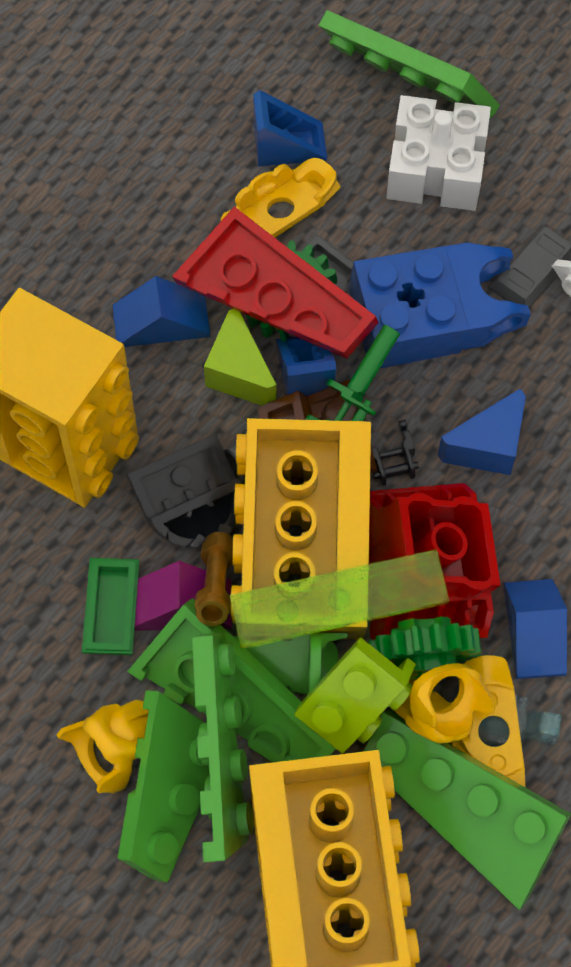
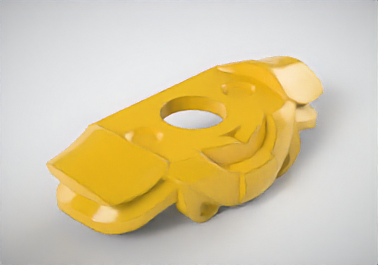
M311 158L293 170L288 165L281 164L274 171L258 175L247 187L237 194L235 203L237 209L273 237H277L323 207L341 188V185L336 180V171L328 163L320 158ZM278 202H287L294 207L293 212L284 218L272 217L268 210L273 204ZM230 210L222 215L221 221L230 212Z
M484 655L468 660L464 664L469 665L481 674L482 682L497 702L493 714L489 715L475 710L470 734L459 741H451L450 745L525 787V767L516 699L507 661L503 657ZM490 716L503 719L509 728L507 741L498 747H490L484 744L479 737L478 728L480 723Z

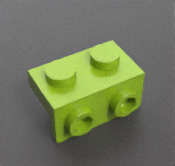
M360 637L302 700L294 715L343 754L357 739L364 744L374 734L382 722V718L379 715L388 706L395 711L404 703L411 693L413 685L409 682V679L416 664L407 657L397 667Z

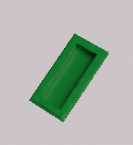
M90 557L82 654L133 655L139 559Z

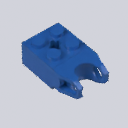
M467 242L354 261L348 285L349 294L354 300L374 314L378 320L375 328L362 341L365 354L384 324L399 332L400 336L381 368L457 354L465 349L482 347L503 334L526 326L531 316L528 305L494 299L486 294L480 285L510 269V262L514 258L511 249Z

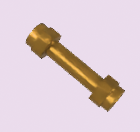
M214 532L208 535L201 549V559L207 566L205 586L196 593L195 609L198 620L207 626L221 625L226 621L231 610V597L225 590L227 568L233 566V539L224 532Z

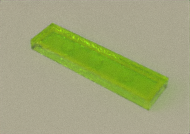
M437 549L229 595L241 649L443 605L449 602Z

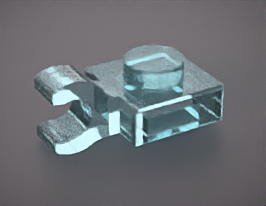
M515 696L520 737L556 745L562 716L548 712L525 713L527 698ZM490 716L480 723L478 733L484 744L498 747L507 741L509 728L503 719Z

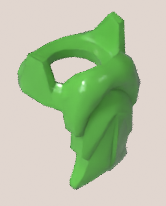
M310 632L309 634H292L291 639L269 637L266 641L260 642L251 641L239 636L233 637L284 686H290L292 692L308 695L338 662V650L333 641L348 638V633Z

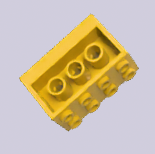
M19 287L0 312V460L85 508L93 496L100 498L104 495L113 478L111 470L120 458L127 460L132 455L139 441L132 399L133 392L130 386L129 368L127 367L124 344Z
M247 418V434H237V475H245V484H235L234 514L236 515V524H244L243 534L233 535L234 574H242V586L232 585L231 617L232 624H241L243 636L291 638L292 634L348 633V638L343 639L358 640L360 637L364 639L368 619L371 422ZM292 477H301L305 482H303V485H292L289 480ZM292 525H299L306 532H302L301 536L295 537L290 536V533L284 530L290 529ZM290 574H298L301 579L307 580V582L301 583L299 588H290L288 583L282 582V580L288 579Z
M379 750L249 765L250 794L271 967H416L415 963L420 962L415 928L406 929L404 917H407V907L411 906L407 873L397 874L396 864L399 863V852L403 851L399 819L389 820L388 811H391V798L395 797L391 766L381 767ZM323 819H335L336 822H339V825L328 826L323 823ZM339 870L343 874L348 875L344 881H336L328 876H330V871ZM338 924H349L350 928L357 931L354 932L353 937H342L340 933L335 932Z

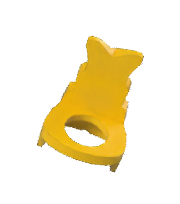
M454 663L435 667L422 674L417 680L409 681L413 685L411 693L396 710V713L405 719V723L413 732L432 742L442 744L459 741L467 737L472 730L474 711L477 710L489 715L493 714L497 701L482 682L481 674L469 665ZM448 676H457L460 682L458 695L453 702H448L437 692H432L436 684Z
M133 700L122 706L117 703L101 706L85 720L61 728L57 733L58 739L70 742L73 745L81 764L97 784L96 790L98 793L108 792L114 794L126 788L132 773L133 760L136 759L134 757L137 739L145 737L149 710L143 709L144 701ZM94 740L104 758L114 765L110 773L106 772L96 760Z

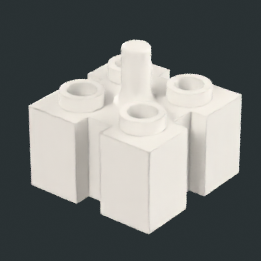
M401 95L386 199L422 204L423 194L440 196V206L476 211L491 107L455 102L453 111L436 109L437 100Z

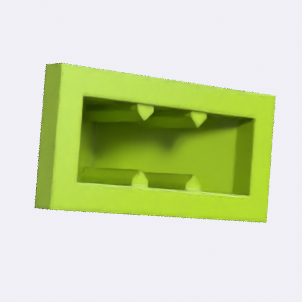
M235 309L229 310L204 365L205 386L261 406L275 401L276 383L241 313Z

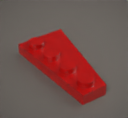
M235 206L172 276L178 285L346 359L378 324L374 314Z

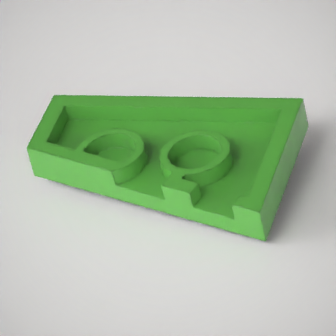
M146 690L143 709L149 710L145 737L137 739L134 758L141 759L136 789L128 793L118 859L153 880L168 883L201 806L200 791H204L205 781L207 777H210L209 766H204L202 760L198 758L197 736L200 724L204 722L161 692Z

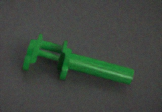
M385 324L382 326L347 387L332 379L328 380L326 385L335 391H339L341 398L345 400L334 421H342L351 405L358 408L352 421H364L367 414L375 416L376 411L370 408L372 402L366 399L362 403L364 400L362 397L400 336L399 332ZM308 414L305 420H319V419H317L316 417H314V416Z

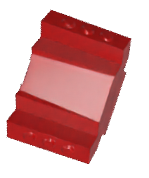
M465 483L370 491L368 608L373 613L370 638L376 640L378 635H391L392 629L399 628L398 622L413 618L418 620L433 619L441 616L450 618L451 624L459 623V627L472 625L473 628H478L480 638H488L494 614L491 592L501 585L488 503H479L476 492Z

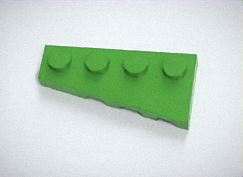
M328 10L319 24V27L331 37L329 44L333 48L349 56H352L354 51L365 56L364 60L381 71L387 72L388 68L400 73L399 76L419 88L426 86L452 103L457 102L491 107L489 119H491L500 106L480 82L467 71Z
M193 598L178 610L127 671L141 681L148 678L165 689L163 694L176 703L182 705L186 702L196 708L192 637L225 632L226 643L233 645L236 658L235 674L230 675L232 696H238L242 711L241 727L236 728V733L248 740V747L272 762L330 756L336 749L294 715L301 701L221 625L207 626L198 620L195 600Z
M225 632L192 637L195 706L199 713L206 712L207 723L200 724L197 736L198 758L202 760L204 766H209L210 777L206 778L204 791H200L201 815H208L209 819L212 820L213 841L202 842L203 862L225 861L248 842V835H251L254 829L252 806L250 802H244L242 781H246L248 776L247 757L244 749H238L236 728H240L242 723L241 704L238 696H232L230 675H234L236 671L235 652L233 645L226 643Z
M390 710L384 711L381 715L382 722L370 737L364 751L379 750L381 767L391 766L394 790L518 910H521L532 893L571 813L452 745L432 742L413 732L401 716Z

